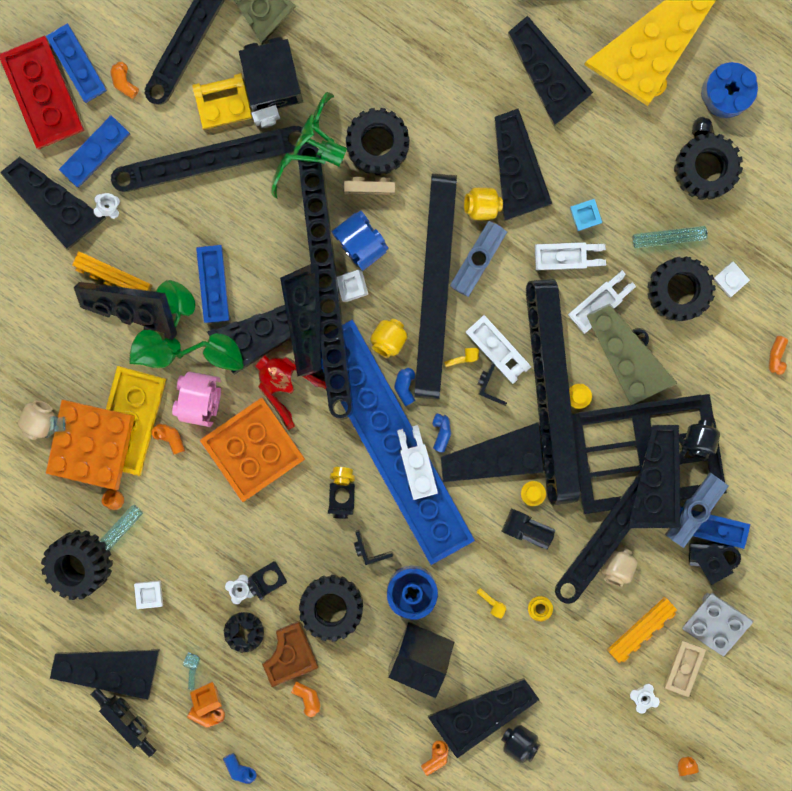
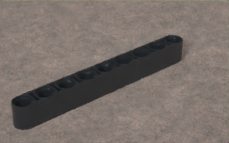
M432 173L414 398L440 399L457 175Z
M554 279L529 281L526 285V300L547 497L553 506L576 503L580 498V487L559 289Z

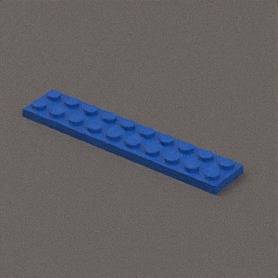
M352 319L343 324L353 401V413L349 418L430 565L475 540L430 458L429 461L438 494L413 500L397 430L403 429L407 439V448L417 446L412 432L413 428ZM338 328L325 334L327 338H335L338 334ZM321 351V368H322V370H323V372H324L323 359H322V351ZM332 351L328 356V361L332 364L338 363L342 357L339 351ZM336 376L331 381L332 388L340 389L345 384L344 377ZM340 401L343 408L347 412V403L345 401Z

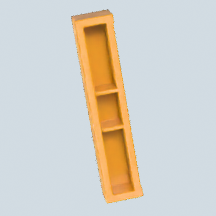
M79 251L72 266L76 267L75 271L82 274L84 272L90 273L89 277L97 281L101 278L105 280L104 284L108 286L116 285L118 287L150 291L152 288V284Z
M663 597L616 640L607 651L618 663L621 661L625 662L630 657L629 654L632 651L636 652L644 640L648 641L656 629L660 630L665 625L664 622L667 619L671 620L676 615L677 609L666 597Z

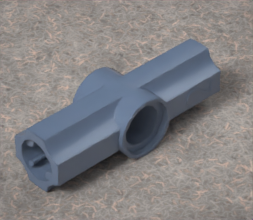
M488 221L450 287L469 297L507 231L499 225ZM479 252L485 256V263L483 265L477 266L472 262L471 257L474 253Z
M709 473L692 498L685 502L680 513V528H669L665 535L684 548L700 525L709 519L711 510L729 485L712 473ZM701 504L703 507L701 514L692 516V507Z

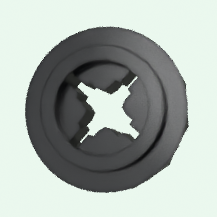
M240 612L231 616L223 630L227 644L231 649L240 653L253 651L261 644L264 637L262 622L257 616L248 612ZM239 623L244 629H254L247 635L248 642L246 639L244 640L243 636L234 637L240 631Z

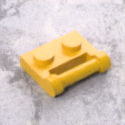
M242 73L235 74L234 78L200 85V83L192 85L203 130L252 119ZM237 87L238 94L207 102L204 101L203 95Z

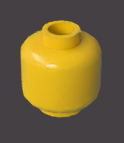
M474 187L464 197V211L473 220L492 221L503 208L502 197H499L497 191L493 188Z
M396 319L380 321L370 337L373 345L372 349L386 358H389L390 355L395 356L399 354L408 338L406 331L403 329V323Z

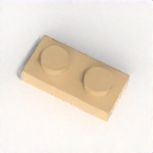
M350 177V181H344V193L354 195H395V182H390V178L383 177L375 178V182H365L364 177Z
M680 640L663 687L689 697L706 649Z

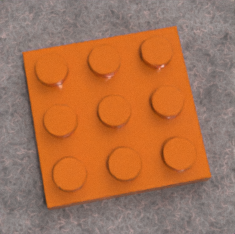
M263 397L200 439V442L242 502L305 460V457Z
M61 400L46 474L119 490L135 415Z

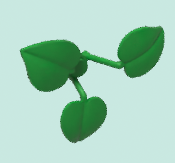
M326 92L322 96L314 114H311L305 122L301 136L296 142L294 155L286 153L281 160L271 185V193L274 198L278 199L277 182L284 168L292 160L320 162L322 164H325L327 161L338 167L340 166L347 148L335 143L334 139L327 136L319 128L321 111L325 104L334 97L332 93ZM313 130L326 141L322 140L319 143L311 139L314 136ZM308 142L319 148L317 155L321 157L297 154L301 146Z
M166 280L159 285L156 292L166 294L171 314H175L174 324L176 328L181 314L184 316H191L196 306L194 297L185 286L178 282ZM143 330L137 334L130 349L129 362L134 365L165 368L176 357L181 359L184 355L198 348L205 347L203 356L212 365L233 371L243 369V360L239 347L233 339L224 334H212L208 342L202 341L181 351V344L176 338L173 340L167 338L162 340V337L156 331Z

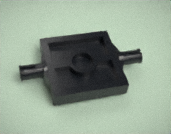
M98 687L90 694L99 703L101 708L99 712L133 749L140 747L148 758L157 751L146 740V735L149 732L146 729L148 727L146 722L140 716L135 717L130 712V706L123 698L120 697L118 699L115 695L111 699L107 698Z

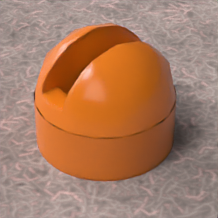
M108 489L102 497V504L110 510H118L124 504V497L118 490Z
M687 756L679 760V776L699 772L698 764L692 757Z

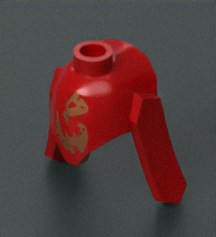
M264 355L255 365L259 370L260 384L258 387L274 407L287 430L295 427L291 412L273 393L282 391L291 394L295 390L291 382L292 373L296 370L295 361L287 357L269 359ZM315 373L302 376L315 387H322L326 390L325 378Z

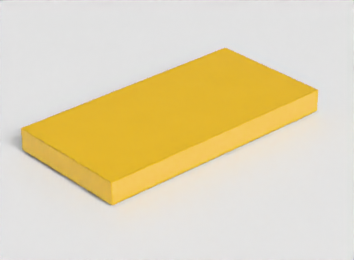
M117 366L106 409L135 415L123 472L141 476L152 437L151 431L155 426L167 379Z

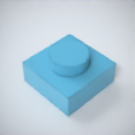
M595 199L570 207L577 232L602 224Z

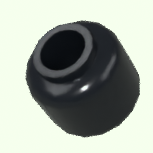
M699 420L698 424H692L688 427L685 439L686 444H684L689 451L688 455L699 459H708L709 456L716 454L720 432L713 427L714 423Z
M522 725L516 726L513 730L508 728L501 739L505 743L503 746L504 753L519 763L531 762L541 746L538 744V736Z

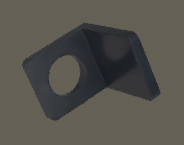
M491 363L488 371H482L477 385L481 386L478 395L506 406L507 402L484 393L496 365Z
M330 483L327 514H333V518L348 519V515H353L355 485L353 483H349L347 486ZM340 488L346 489L349 492L348 501L345 503L337 502L334 496L336 490Z
M360 530L355 531L358 540L354 542L355 550L358 557L363 556L365 565L393 557V551H389L368 558Z
M716 543L695 554V559L711 585L734 573Z
M273 561L248 577L249 583H247V586L254 597L258 596L259 600H262L267 594L286 584L287 580L277 562ZM269 570L276 572L278 575V581L273 585L266 584L263 579L264 573Z

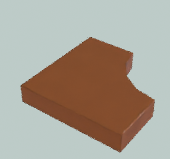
M300 621L276 630L278 640L276 651L271 658L262 663L271 687L319 668Z

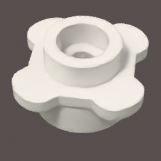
M109 193L99 194L95 197L96 208L94 209V214L97 217L109 216L115 219L119 216L117 206L120 200L118 197Z
M240 575L237 580L228 581L225 585V589L229 591L232 597L231 601L234 604H240L245 598L253 597L247 586L248 577L246 575ZM238 587L242 588L241 592L238 591Z
M645 684L643 687L631 691L630 698L636 703L637 712L645 713L646 709L658 707L660 701L655 697L652 685ZM644 696L647 697V700H646V701H643V700H642V698H643Z

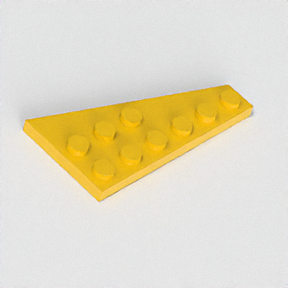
M664 0L588 59L584 65L648 106L716 0Z

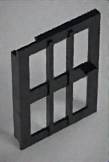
M710 394L572 414L583 514L611 511L621 498V496L594 500L591 483L592 477L641 471L652 428L650 415L699 408L700 419L714 423L713 427L716 428ZM632 418L635 441L586 448L582 425ZM687 433L679 434V436L686 438ZM719 443L716 454L709 456L708 459L692 457L680 461V464L707 461L709 473H712L725 483ZM636 446L638 466L590 473L587 453ZM700 485L680 487V500L692 498Z

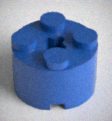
M729 62L718 66L705 79L701 90L702 100L709 112L719 118H732L743 113L756 99L758 92L756 74L740 63ZM727 86L731 87V91L734 92L732 95H729L728 89H725Z
M360 210L331 232L336 240L341 242L344 251L363 272L386 254L389 248L377 229L374 230L369 224L370 221Z
M405 566L391 576L387 586V600L394 613L403 618L417 620L427 616L433 610L438 598L436 581L430 572L420 566ZM409 587L418 589L416 592L417 597L413 598L411 595H406Z

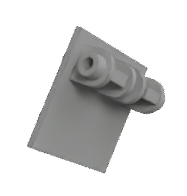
M707 592L702 598L703 603L682 629L724 657L754 621L717 597L714 593L709 594Z

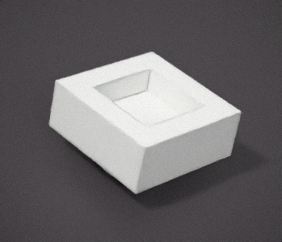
M276 105L252 112L256 126L261 125L262 128L273 126L276 124V120L280 119Z
M731 262L714 277V281L728 297H732L750 281L734 262Z
M361 270L337 277L343 302L369 295Z
M161 580L134 584L137 609L163 606Z

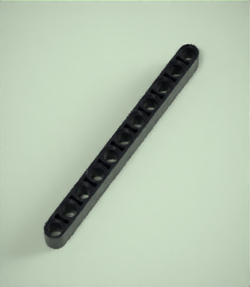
M312 144L302 145L298 152V155L301 156L313 152L316 154V157H321L317 155L318 148ZM298 160L311 264H319V280L323 276L332 278V283L329 287L322 288L319 286L320 343L328 407L330 413L335 418L345 420L353 413V401L323 164L320 162L307 163ZM309 178H319V184L313 188L308 187L306 184ZM313 202H321L323 204L319 212L314 213L310 211V205ZM318 226L326 229L325 234L320 238L313 236V230ZM321 251H326L329 253L328 260L323 263L317 262L316 255ZM326 301L335 303V309L331 313L322 311V305ZM329 326H336L338 328V334L335 338H327L325 336V330ZM332 351H339L342 355L341 360L336 364L328 361V356ZM336 376H342L345 380L344 386L340 389H334L331 385L332 379ZM339 401H345L348 405L347 412L342 415L336 414L334 410L335 404Z

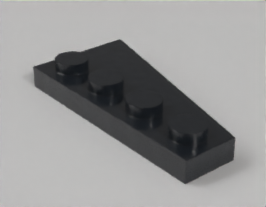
M18 157L0 172L66 250H69L106 220L105 216L97 217L94 214V209L88 206L87 203L75 197L63 186L48 178L47 175L21 157Z

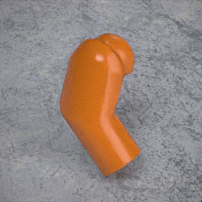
M117 62L110 71L113 85L117 90L134 99L139 92V88L127 81L126 73L128 66L124 62Z
M783 336L776 337L769 358V370L778 375H782L787 368V364L781 361L788 344V339Z
M158 424L152 429L151 434L154 439L169 442L173 455L185 451L180 434L176 428L166 424Z
M296 681L291 693L303 698L305 715L308 717L316 716L321 706L317 692Z
M192 706L187 718L208 728L221 723L225 718V712L222 708H217L199 717Z
M438 740L433 743L432 759L421 765L427 776L447 763L449 749L444 741Z

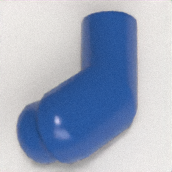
M411 368L401 369L397 374L394 389L405 407L416 401L409 390L411 380L415 379V372Z
M437 413L434 416L432 425L440 429L433 448L438 452H445L451 437L450 419L447 415L443 416Z
M234 753L223 758L233 780L245 784L255 781L257 777L256 771L250 767L240 765Z

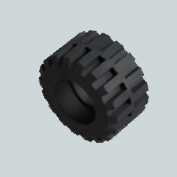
M370 108L368 112H360L357 118H353L352 124L347 129L346 147L349 158L359 170L362 169L367 174L375 173V175H380L381 173H391V170L399 168L400 164L406 159L409 150L407 126L404 125L401 117L398 118L395 112H387L385 108H380V110ZM381 128L391 134L393 145L389 152L384 155L375 156L365 151L363 137L369 130Z
M714 133L701 134L682 147L675 160L677 164L674 166V172H677L676 181H680L682 184L680 188L683 191L687 190L689 196H697L699 200H704L705 198L712 200L724 195L738 183L740 179L739 174L743 170V167H740L743 159L742 156L739 157L737 154L740 151L739 148H734L731 145L733 141L730 138L725 140L722 134L714 136ZM710 153L719 160L721 174L718 179L708 181L698 175L695 168V160L699 154Z
M687 256L683 258L675 257L659 265L656 271L651 274V281L648 282L647 286L649 288L647 295L648 299L651 298L652 308H656L660 316H665L670 321L676 320V322L691 320L702 315L710 307V302L714 300L715 296L712 294L716 290V285L712 284V280H714L713 274L709 275V268L706 265L702 266L700 264L701 261L698 259L692 260L691 257ZM678 274L687 276L694 285V296L686 304L674 302L668 294V282L673 276Z
M75 530L72 533H66L45 550L43 554L45 557L41 560V564L45 567L41 571L42 575L47 577L45 579L46 584H51V590L54 593L58 591L60 592L59 596L62 598L68 596L69 600H75L76 598L80 600L91 595L108 580L107 578L112 572L109 568L113 566V560L109 559L111 552L110 550L106 551V543L104 541L100 542L98 540L99 536L96 534L90 536V532L86 530L82 533L80 530ZM70 555L75 556L82 562L85 575L78 573L72 567L69 559Z
M324 575L312 581L305 589L300 599L299 617L301 622L303 621L306 631L309 630L313 637L316 638L318 636L322 641L329 639L334 642L340 638H347L350 633L356 630L363 613V599L359 589H356L352 581H347V578L343 576L336 577V575H330L326 577ZM325 594L340 596L346 603L344 617L335 622H328L322 619L316 610L317 602L321 596Z

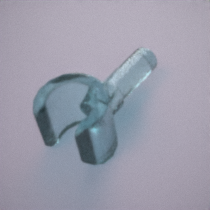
M50 417V428L45 438H49L55 432L66 430L65 417Z
M192 653L187 654L183 663L184 667L190 668L189 690H194L196 669L200 662L199 656Z

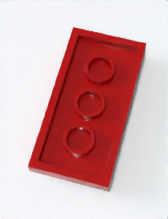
M46 36L0 53V61L38 150L85 131Z

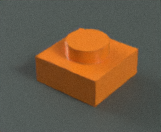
M213 682L190 692L195 712L199 717L222 707L217 687Z

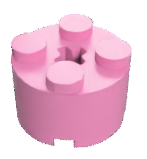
M187 372L185 376L180 375L177 381V390L180 392L178 401H175L173 404V416H177L180 422L211 427L213 422L209 420L211 415H217L220 403L221 388L216 387V382H221L220 377L195 372Z

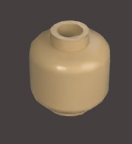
M38 400L26 404L18 420V426L23 431L22 434L32 440L46 437L55 420L53 408L49 404Z
M618 547L617 550H614L601 568V573L605 576L604 580L606 582L623 587L624 584L632 581L638 563L631 556L632 551L623 547Z

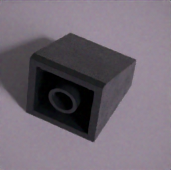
M276 37L268 40V44L258 46V43L245 45L243 50H239L249 102L253 112L274 105L279 109L304 103L288 39L283 40L282 37Z
M408 622L388 667V678L436 698L448 670L454 641Z

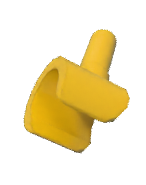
M465 348V356L444 361L445 366L449 367L464 362H476L479 358V349Z
M480 588L476 593L493 606L490 614L499 619L503 618L506 606L490 597Z

